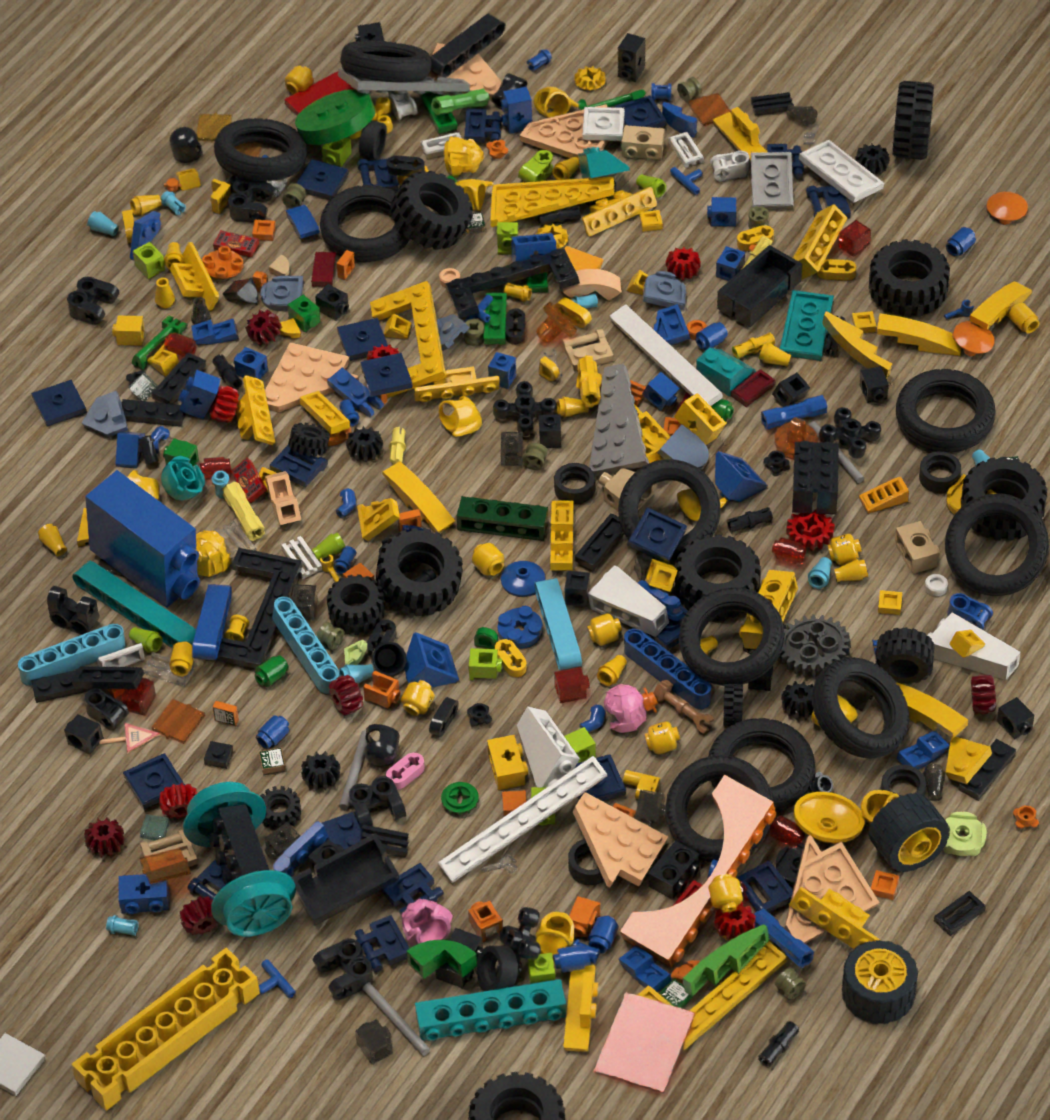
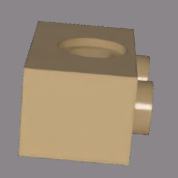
M624 126L622 157L662 160L664 148L663 128Z
M921 521L896 528L895 544L912 574L937 567L938 557H940L939 548L936 544H933L929 530L924 528Z

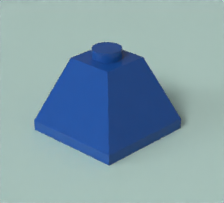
M720 451L716 453L715 485L720 489L722 497H726L728 501L735 500L741 502L767 488L768 485L743 458Z
M415 632L411 638L404 667L408 683L422 680L429 683L431 688L456 683L459 677L449 646Z

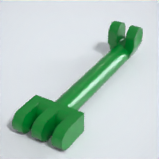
M641 89L587 106L584 99H580L577 102L579 104L578 109L581 111L584 110V107H597L601 105H608V108L643 98L646 92Z
M170 315L162 321L163 330L133 356L132 364L135 366L139 365V368L145 369L147 366L146 356L165 340L169 334L175 333L179 336L187 328V323L174 319Z

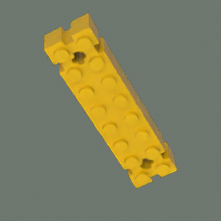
M227 948L223 949L211 958L212 965L207 968L205 965L199 967L95 1046L96 1052L93 1055L86 1052L71 1064L75 1080L87 1092L92 1090L93 1098L105 1111L122 1099L121 1092L127 1090L129 1093L234 1014L237 1011V1004L239 1002L245 1005L260 994L258 977L246 966L240 969L239 959Z

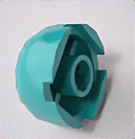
M183 456L174 457L163 468L161 474V483L165 492L180 501L196 497L203 490L202 487L205 486V478L201 469L197 465L193 466L190 464V459Z

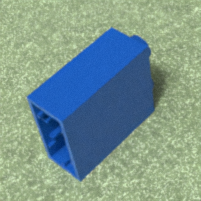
M118 470L85 496L89 548L92 552L166 608L179 597L186 600L195 593L200 584V578L197 575L199 552L196 550L195 527Z

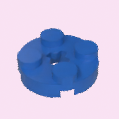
M529 606L508 610L498 618V636L500 640H511L518 649L531 647L539 641V636L543 631L542 620ZM517 626H524V630L521 631L519 628H515Z

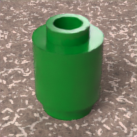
M720 399L711 406L725 422L727 419L730 420L734 413L732 402Z
M272 656L255 668L254 676L260 685L269 687L286 675L289 666L282 656Z

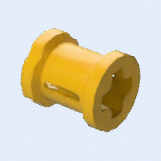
M232 615L229 620L230 627L225 631L224 638L243 642V634L248 629L250 622L242 615Z

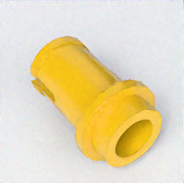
M507 283L504 293H507V296L519 298L525 302L530 300L532 289L528 285L518 286Z

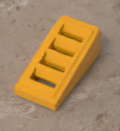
M900 476L859 495V499L866 512L872 513L908 502L909 490ZM873 498V500H874L875 503L872 504L871 501H870V499Z

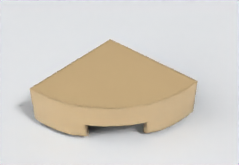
M281 254L269 266V272L277 276H289V261Z

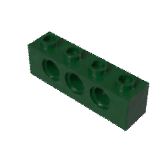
M461 496L456 515L457 530L538 541H544L549 521L548 507L465 496Z

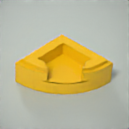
M294 318L280 322L282 326L279 330L281 335L290 336L291 338L301 337V332Z

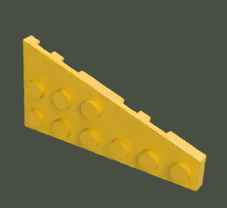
M614 176L495 184L492 186L491 227L497 226V222H513L614 195Z

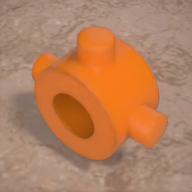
M176 178L168 179L164 183V187H167L169 192H177L181 188Z

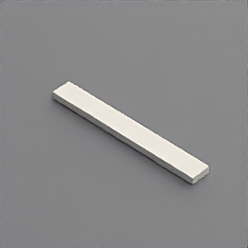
M626 304L609 316L610 320L691 396L698 393L710 406L723 398L722 393Z
M592 756L439 861L438 865L451 883L455 882L607 777V773L595 757Z

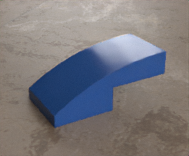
M664 102L662 104V114L667 120V124L680 133L688 132L689 136L694 138L697 133V118L682 114V107Z
M306 205L286 210L287 218L293 223L294 230L300 238L320 233L319 227Z
M233 318L214 325L211 320L191 326L195 344H216L239 339L236 323Z
M936 731L919 737L915 745L899 751L896 759L902 765L913 766L919 770L945 753L950 745Z
M637 945L619 958V963L644 988L649 985L658 992L672 981L671 975L654 963L653 956Z

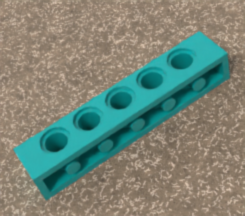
M561 979L416 1002L415 1011L420 1038L433 1041L442 1037H458L472 1032L482 1033L497 1028L507 1029L521 1024L531 1025L546 1020L556 1021L566 1017V1000Z

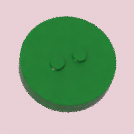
M357 89L343 90L324 96L308 105L296 117L295 126L306 144H328L351 136L364 128L374 118L376 110L369 93L357 92Z

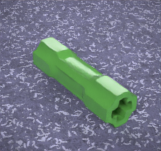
M485 89L469 91L466 94L435 97L432 99L431 108L436 115L458 109H473L487 106L490 98Z

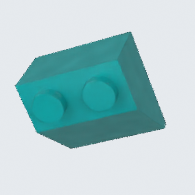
M599 147L584 148L583 153H578L583 178H595L630 170L628 165L608 151L600 150Z
M708 348L696 360V369L719 391L729 397L734 388L756 372V369L720 349Z

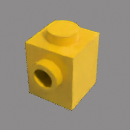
M118 315L116 324L112 326V335L116 337L117 345L142 346L145 333L143 316Z

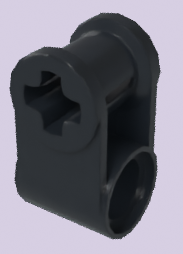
M92 689L85 694L87 715L103 724L107 729L114 730L119 720L129 714L128 708L121 701L112 698L100 689Z

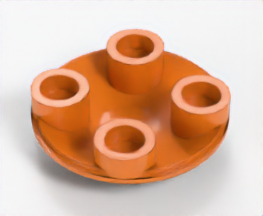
M999 192L988 199L986 210L994 218L999 219L1001 224L1007 225L1011 221L1025 216L1028 205L1026 200L1016 193Z
M221 246L218 250L202 258L209 276L217 279H228L238 275L244 265L241 256L231 251L228 246Z
M971 321L959 323L952 334L953 339L964 349V353L968 356L990 351L995 342L994 336L989 329L986 330Z

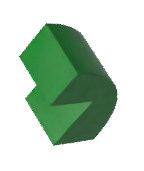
M450 940L426 941L407 950L408 964L423 979L445 963L462 978L477 967L476 953L467 946Z

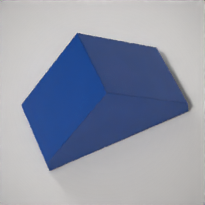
M117 433L116 467H138L142 452L141 446H138L139 438L146 436L145 433Z

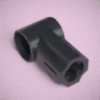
M511 73L506 74L502 81V86L492 96V103L495 104L496 108L502 110L501 100H504L503 91L527 87V80Z

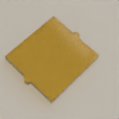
M199 114L196 132L198 141L214 142L219 131L232 122V114Z

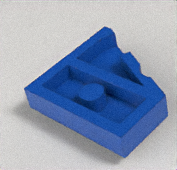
M152 211L134 221L130 259L134 260L133 250L154 239L161 227V213Z
M678 304L658 310L657 322L654 324L653 330L669 345L690 339Z

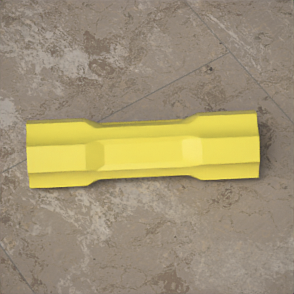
M237 482L226 484L222 489L223 496L238 518L247 539L254 541L262 538L265 534L264 526L259 517L255 515L240 484Z

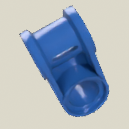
M956 593L950 598L948 616L954 613L973 625L977 623L976 627L982 630L985 628V622L993 616V611L988 605L980 603L965 594Z

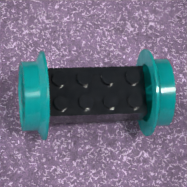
M221 782L206 787L191 799L187 807V816L183 823V832L191 843L202 847H214L216 863L218 866H221L222 879L226 886L213 899L211 911L214 919L220 924L227 926L229 931L235 935L244 937L257 936L274 930L288 919L292 912L291 902L296 894V886L289 875L280 871L270 870L255 831L266 815V804L262 797L251 792L242 783Z

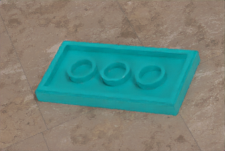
M792 290L780 345L782 351L790 354L791 357L821 361L827 330L822 323L825 312L827 311L831 314L834 296Z

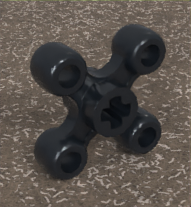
M527 381L518 383L515 403H508L504 399H499L493 404V414L497 419L502 420L509 415L516 416L518 420L517 431L522 436H529L533 433V419L535 415H556L557 403L552 398H545L541 402H534L532 397L533 387Z
M840 407L834 414V423L839 427L835 428L830 424L823 425L819 431V440L821 443H833L835 440H839L841 445L849 447L848 452L852 458L860 459L865 455L867 448L866 442L861 438H865L868 441L878 440L881 434V425L878 422L869 421L865 426H862L858 420L852 418V413L848 408Z
M530 907L521 908L518 914L519 928L506 925L500 932V941L504 946L511 948L516 955L518 963L517 978L522 972L521 957L528 960H536L541 951V946L536 942V937L530 934L531 928L536 927L539 922L540 913L538 910Z

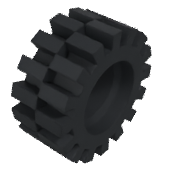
M294 424L291 429L288 445L295 452L299 451V454L302 455L306 453V456H310V454L314 457L317 455L322 456L327 451L330 434L326 429H322L321 426L316 427V424Z
M724 684L723 726H731L742 721V684Z
M274 786L272 787L273 791H270L268 788L265 790V794L262 793L260 795L266 804V815L262 822L267 828L270 825V830L273 831L275 827H278V831H282V827L288 830L290 829V824L295 826L297 824L296 820H300L301 814L300 799L295 791L292 793V789L289 787L285 790V786H280V790H277V787ZM279 804L288 806L287 810L279 813L270 810L273 806Z

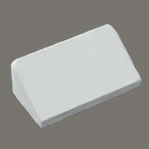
M142 643L99 657L97 665L99 667H125L145 660Z

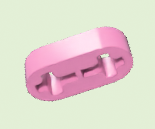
M409 753L388 769L386 777L394 781L397 790L402 789L423 773L425 768L424 758L418 753Z

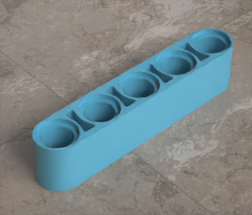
M554 578L535 582L536 597L559 671L581 667V653L558 579Z
M279 597L274 602L272 617L274 623L319 691L324 694H330L329 684L339 677L338 668L295 603L288 597Z
M110 624L22 657L18 661L22 683L31 686V680L70 672L78 669L80 666L96 662L99 657L125 649L126 642L123 628L118 624Z

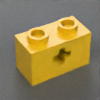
M698 393L685 400L674 416L681 425H684L697 435L706 445L714 441L727 424Z
M515 735L487 740L488 757L497 790L525 785L528 767L526 761L522 762L521 760L523 750L521 743L516 742Z

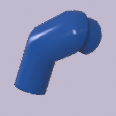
M164 426L157 427L151 434L152 439H155L153 444L156 455L159 453L160 439L166 440L170 435V431L164 428Z

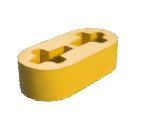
M132 209L122 211L127 243L132 242L134 226Z
M763 225L742 231L737 235V247L742 251H749V246L757 245L762 236L769 238L773 242L774 229Z
M825 259L817 275L825 280L849 281L856 277L857 266L850 260Z
M563 297L555 304V310L558 315L579 328H584L592 320L588 310L566 297Z
M499 640L495 644V649H498V659H502V667L511 677H522L527 671L525 657L511 640Z

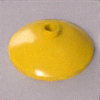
M813 792L806 794L796 802L794 808V819L797 825L807 835H811L812 838L822 842H847L858 837L864 828L865 818L862 816L861 809L848 798L835 793Z

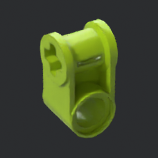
M548 150L538 151L521 167L518 178L524 182L544 181L552 174L553 165L551 162L553 161V154Z

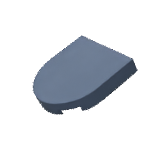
M658 271L656 274L646 278L643 289V302L665 307L678 304L680 310L684 309L686 287L683 282L681 283L676 279V275L670 272Z
M303 276L273 277L271 281L266 284L264 283L261 287L262 303L272 310L288 311L287 304L300 297L303 293Z
M681 425L658 451V454L665 459L684 461L699 469L705 465L709 456L706 444L684 425Z

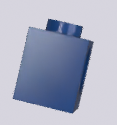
M712 197L711 206L707 205V218H711V226L736 227V197Z
M726 246L716 262V277L727 281L731 280L745 265V252Z
M245 347L234 358L233 363L236 374L242 378L246 375L260 380L268 371L267 356L248 347Z
M496 352L488 366V377L499 376V387L509 389L517 375L516 357Z
M660 372L648 383L642 395L662 411L666 406L671 407L678 399L676 394L680 388Z

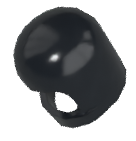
M180 127L170 135V147L175 160L181 163H190L200 158L203 150L198 142V136L193 129Z
M382 642L373 649L371 663L379 673L394 676L404 669L406 653L398 643Z
M369 725L366 728L365 739L369 744L366 745L364 751L367 761L372 765L380 767L392 764L397 758L400 734L394 728L386 725ZM371 732H380L378 741H374L371 738Z

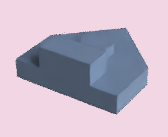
M455 314L436 319L442 351L449 349L454 344L453 340L461 332L464 334L469 329L468 325Z
M114 391L97 397L82 421V425L98 431L107 437L127 431L128 426L119 393Z

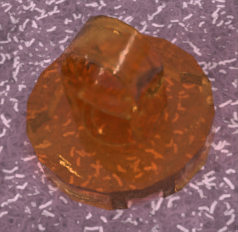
M550 301L543 306V310L549 317L536 330L537 336L543 343L551 342L562 331L569 337L575 335L577 328L567 316L560 312L557 306Z
M794 417L790 423L778 428L774 438L777 451L783 452L785 458L794 460L795 442L810 441L818 443L815 430L807 425L806 421L798 417Z

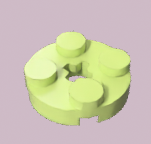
M954 812L950 814V817L945 819L950 827V836L942 850L945 853L958 856L978 855L986 841L987 830L984 823L982 822L981 824L977 820V816L972 813ZM960 831H965V835L968 836L961 837L957 834H959Z

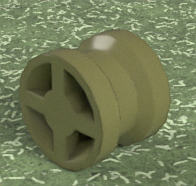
M690 77L686 82H681L677 85L678 93L684 101H689L693 96H698L702 93L701 85L695 77Z
M292 183L288 186L287 192L284 193L282 202L288 208L301 206L302 200L307 195L306 190L301 185Z
M759 206L751 208L748 214L749 229L763 225L768 226V210Z
M478 319L466 321L465 323L469 329L463 335L465 343L471 346L481 344L484 341V324Z
M530 443L522 459L523 464L532 470L541 469L548 450L540 443Z
M325 622L320 627L317 638L321 644L325 643L328 648L335 650L344 638V630L334 628L333 624Z
M792 968L782 972L775 981V986L779 990H783L785 992L784 995L789 1000L799 996L806 986V982L802 978H798L796 976L797 973Z

